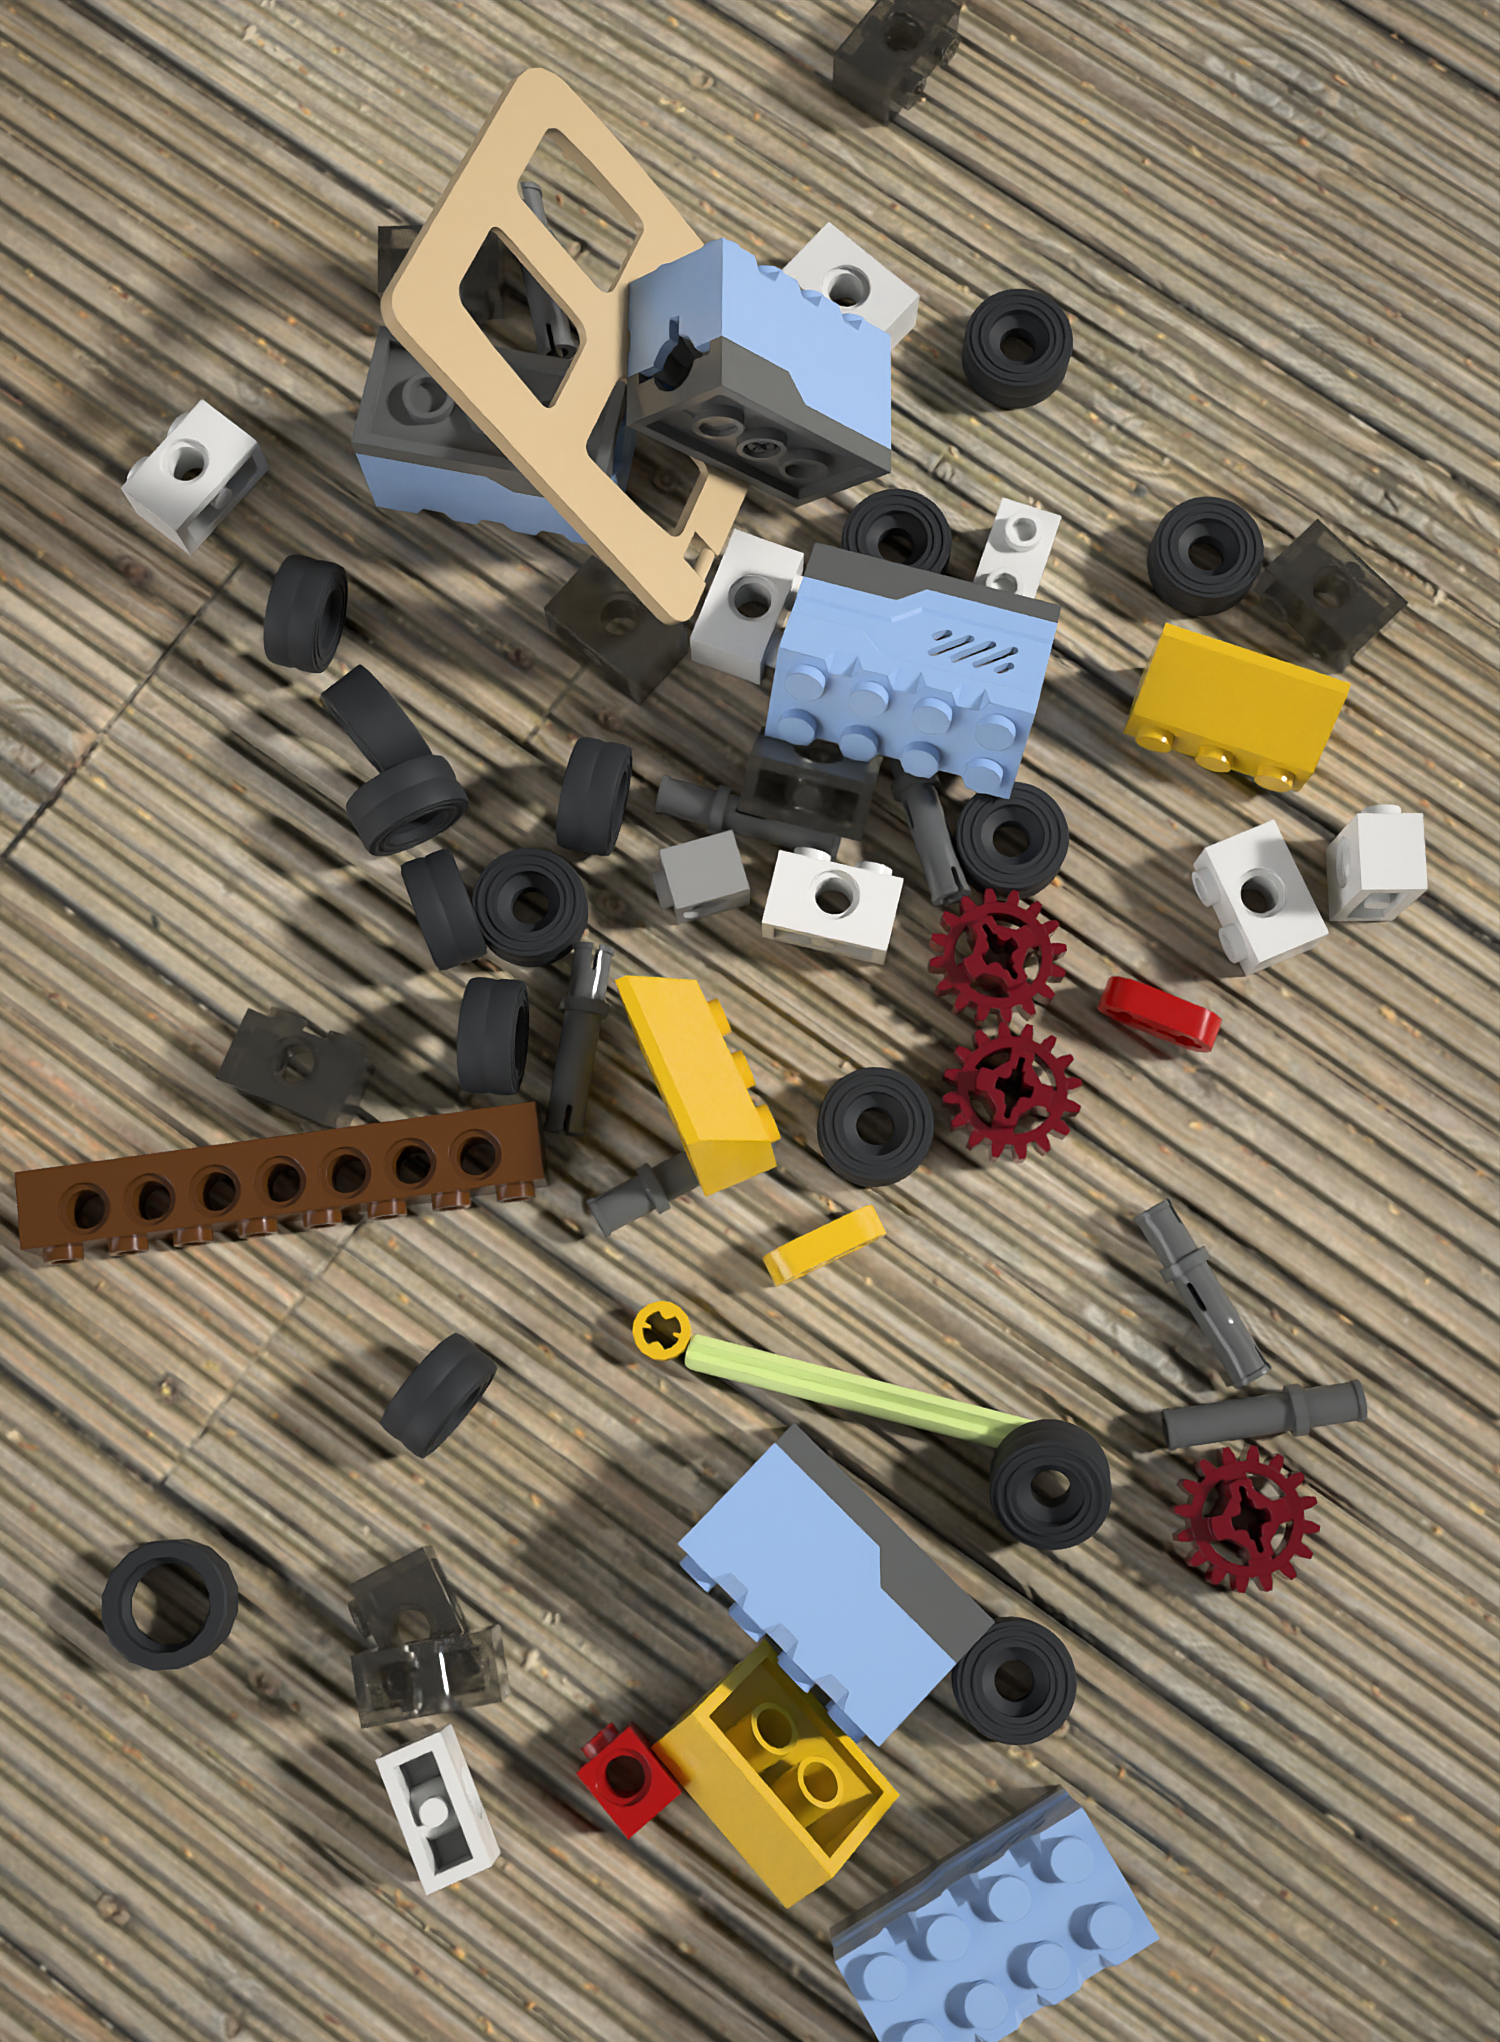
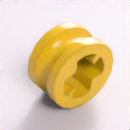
M657 1301L646 1305L638 1312L633 1321L632 1334L636 1346L645 1356L656 1361H669L676 1359L688 1347L692 1329L689 1318L681 1307L672 1302ZM659 1313L666 1321H672L676 1318L681 1326V1333H673V1337L678 1339L677 1343L665 1350L658 1341L647 1344L644 1337V1329H652L651 1325L647 1323L648 1319Z

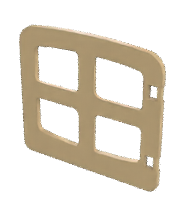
M528 68L516 75L502 91L383 293L380 303L381 314L385 325L392 335L658 620L672 626L689 620L693 615L706 586L704 580L714 558H717L722 550L750 484L690 456L698 466L700 475L671 536L644 513L589 457L586 443L616 382L620 380L627 384L628 352L630 351V331L628 330L629 283L656 270L662 264L673 262L702 248L704 244L638 162L568 84L557 74L544 68ZM543 135L551 138L563 150L562 156L565 160H573L637 232L636 238L607 293L594 285L519 196L517 182ZM489 231L494 232L570 318L579 333L580 344L578 351L548 408L539 402L494 348L461 303L459 297L460 282ZM689 543L699 552L693 568L683 558Z

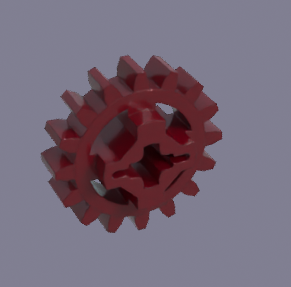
M992 888L986 889L982 904L976 906L967 895L962 897L958 905L961 917L945 911L941 916L939 924L948 935L942 933L932 934L929 943L931 949L942 953L941 956L930 959L927 965L928 973L944 975V978L935 989L937 997L946 996L950 993L957 997L952 1009V1013L955 1016L964 1012L967 1007L974 1009L975 1026L981 1027L988 1014H996L998 1023L1004 1022L1009 1026L1014 1011H1018L1020 1016L1028 1022L1036 1014L1035 1005L1032 1000L1035 999L1039 1003L1048 1006L1055 996V993L1046 982L1061 983L1065 977L1066 970L1052 964V961L1063 958L1067 952L1066 944L1051 943L1050 938L1057 931L1059 923L1057 920L1047 921L1043 924L1038 921L1037 917L1042 907L1039 901L1031 904L1026 910L1018 907L1019 891L1012 890L1006 902L1001 903L997 902ZM995 920L1009 922L1019 928L1015 930L996 924ZM965 932L968 936L966 941L972 949L971 955L964 958L962 963L956 965V943ZM989 948L996 955L1006 952L1010 956L1004 970L998 962L989 965L984 962ZM1037 952L1038 970L1034 981L1029 985L1026 981L1028 976L1023 969V964L1025 960L1030 958L1031 954ZM982 987L998 993L1000 998L989 997L973 989Z
M1001 1022L996 1029L995 1039L991 1041L982 1030H977L972 1036L974 1052L962 1046H958L954 1051L953 1058L962 1069H945L942 1081L955 1087V1091L942 1096L941 1107L957 1108L959 1113L950 1122L949 1129L953 1132L966 1127L972 1133L965 1146L969 1151L978 1147L981 1142L990 1145L988 1153L989 1161L992 1162L997 1161L1004 1149H1011L1015 1163H1023L1027 1156V1147L1031 1145L1041 1156L1048 1154L1051 1150V1145L1047 1135L1051 1134L1053 1137L1063 1140L1071 1130L1061 1120V1117H1076L1081 1109V1105L1067 1099L1068 1094L1078 1091L1082 1086L1081 1079L1074 1077L1066 1078L1064 1071L1073 1062V1056L1068 1054L1056 1058L1051 1053L1057 1040L1053 1035L1044 1039L1041 1044L1033 1041V1025L1030 1024L1025 1025L1019 1037L1011 1036L1007 1023ZM1009 1053L1006 1062L994 1070L981 1067L980 1070L975 1069L982 1061L993 1055ZM1033 1061L1039 1064L1045 1071L1051 1086L1041 1083L1032 1068ZM1017 1069L1018 1073L1015 1080L1018 1083L1017 1093L1025 1097H1020L1005 1118V1093L997 1089H1002L1006 1081L1011 1078ZM970 1099L982 1103L990 1117L989 1126L977 1116ZM1027 1116L1047 1117L1037 1128L1025 1133L1013 1134L1017 1122Z
M1252 1445L1243 1447L1240 1461L1236 1460L1235 1454L1230 1447L1217 1449L1216 1459L1218 1465L1215 1467L1204 1458L1195 1460L1193 1465L1200 1478L1197 1482L1188 1479L1178 1480L1176 1485L1182 1492L1188 1495L1186 1504L1170 1505L1169 1511L1176 1516L1185 1518L1186 1527L1172 1533L1173 1541L1191 1542L1193 1549L1184 1559L1185 1563L1191 1567L1205 1562L1209 1564L1206 1570L1205 1581L1213 1585H1218L1226 1574H1229L1231 1591L1237 1593H1245L1249 1578L1253 1579L1259 1591H1272L1273 1579L1271 1573L1276 1572L1284 1579L1293 1580L1297 1575L1293 1565L1290 1563L1292 1557L1311 1559L1314 1554L1308 1546L1301 1542L1303 1534L1320 1532V1525L1313 1521L1305 1520L1304 1510L1310 1509L1318 1503L1316 1497L1299 1496L1296 1488L1301 1485L1305 1478L1304 1474L1301 1471H1293L1282 1475L1280 1471L1283 1466L1284 1456L1278 1453L1270 1454L1263 1463H1259L1258 1447ZM1246 1473L1258 1476L1268 1482L1279 1496L1266 1497L1255 1491L1252 1480L1247 1479ZM1216 1485L1219 1497L1210 1514L1202 1516L1205 1499L1210 1490ZM1240 1504L1243 1508H1253L1256 1511L1257 1520L1248 1524V1532L1242 1529H1234L1232 1526L1231 1518L1241 1513ZM1286 1523L1282 1541L1273 1552L1271 1541L1279 1525ZM1224 1540L1234 1546L1237 1558H1241L1243 1565L1232 1563L1220 1556L1209 1542Z

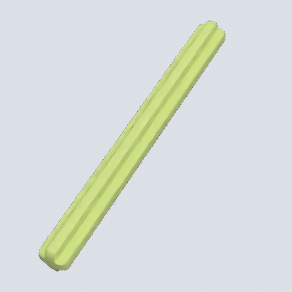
M699 1334L691 1337L685 1356V1365L690 1370L993 1448H998L1003 1439L1017 1427L1034 1421Z

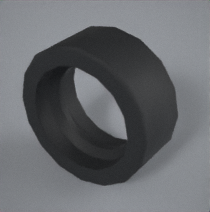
M363 665L356 666L321 693V697L332 715L379 774L405 761L421 756L433 755L409 717L384 686Z
M191 1539L151 1541L129 1552L111 1571L102 1594V1623L111 1645L130 1663L152 1671L180 1669L212 1655L230 1635L238 1613V1585L229 1564L210 1546ZM179 1563L192 1568L204 1580L209 1592V1612L204 1625L193 1637L179 1644H161L150 1640L138 1629L132 1614V1597L138 1582L149 1570L162 1564Z

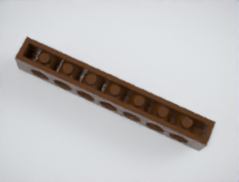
M535 1101L15 1172L20 1250L43 1256L45 1265L81 1262L84 1260V1250L108 1247L110 1256L146 1253L149 1251V1241L173 1238L174 1247L201 1246L213 1243V1233L236 1229H238L239 1238L266 1237L278 1234L277 1224L302 1220L303 1229L331 1228L343 1224L342 1215L367 1212L368 1220L371 1221L390 1220L407 1216L406 1206L432 1203V1210L434 1212L455 1211L471 1207V1197L496 1194L498 1203L521 1202L536 1198L535 1188L550 1186L541 1111ZM478 1144H487L494 1147L496 1154L495 1162L490 1170L481 1175H470L464 1171L463 1159L471 1147ZM413 1153L428 1154L431 1161L428 1175L422 1181L415 1184L403 1183L400 1178V1166L404 1159ZM353 1161L363 1162L366 1170L363 1184L353 1192H339L336 1185V1177L341 1167ZM297 1170L301 1179L298 1193L288 1201L277 1202L272 1192L275 1179L285 1171ZM223 1179H232L236 1188L232 1203L223 1210L213 1211L209 1204L210 1190L217 1182ZM166 1187L170 1194L168 1210L161 1217L149 1220L145 1212V1203L148 1196L154 1190ZM101 1196L105 1203L104 1216L96 1226L86 1229L81 1220L82 1209L90 1199Z

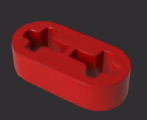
M1120 976L1108 978L1098 1004V1010L1102 1014L1119 1023L1196 1052L1208 1053L1212 1051L1222 1025V1019L1204 1007L1144 983Z

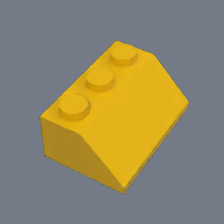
M1165 623L1144 667L1123 734L1135 737L1138 745L1154 752L1167 753L1174 750L1195 757V762L1198 765L1211 771L1229 772L1234 770L1255 777L1254 781L1259 786L1271 791L1288 792L1292 789L1299 792L1316 769L1347 698L1351 683Z
M626 975L614 980L636 1041L704 1196L707 1197L777 1167L771 1143L781 1139L780 1133L767 1104L764 1103L755 1107L747 1089L756 1086V1082L742 1050L730 1054L723 1036L732 1033L718 998L706 1002L697 980Z
M764 1639L696 1701L650 1748L773 1894L788 1909L834 1877L900 1794L855 1742L827 1714L828 1711L810 1690L806 1693L777 1663L779 1661L777 1659L778 1653Z

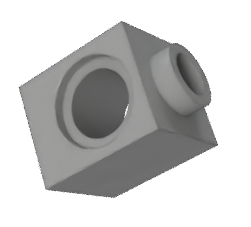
M733 830L659 850L662 870L651 873L661 909L673 906L678 925L750 905V887Z

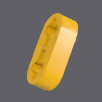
M871 1204L774 1249L764 1255L762 1259L775 1286L780 1287L879 1240L887 1232L874 1206Z

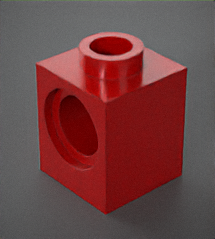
M633 1720L620 1731L610 1722L580 1749L587 1757V1760L580 1765L576 1772L580 1780L628 1840L678 1797L683 1789L679 1781L651 1750L652 1744ZM621 1755L636 1758L644 1768V1783L632 1791H623L616 1788L611 1783L607 1772L608 1763L612 1759Z

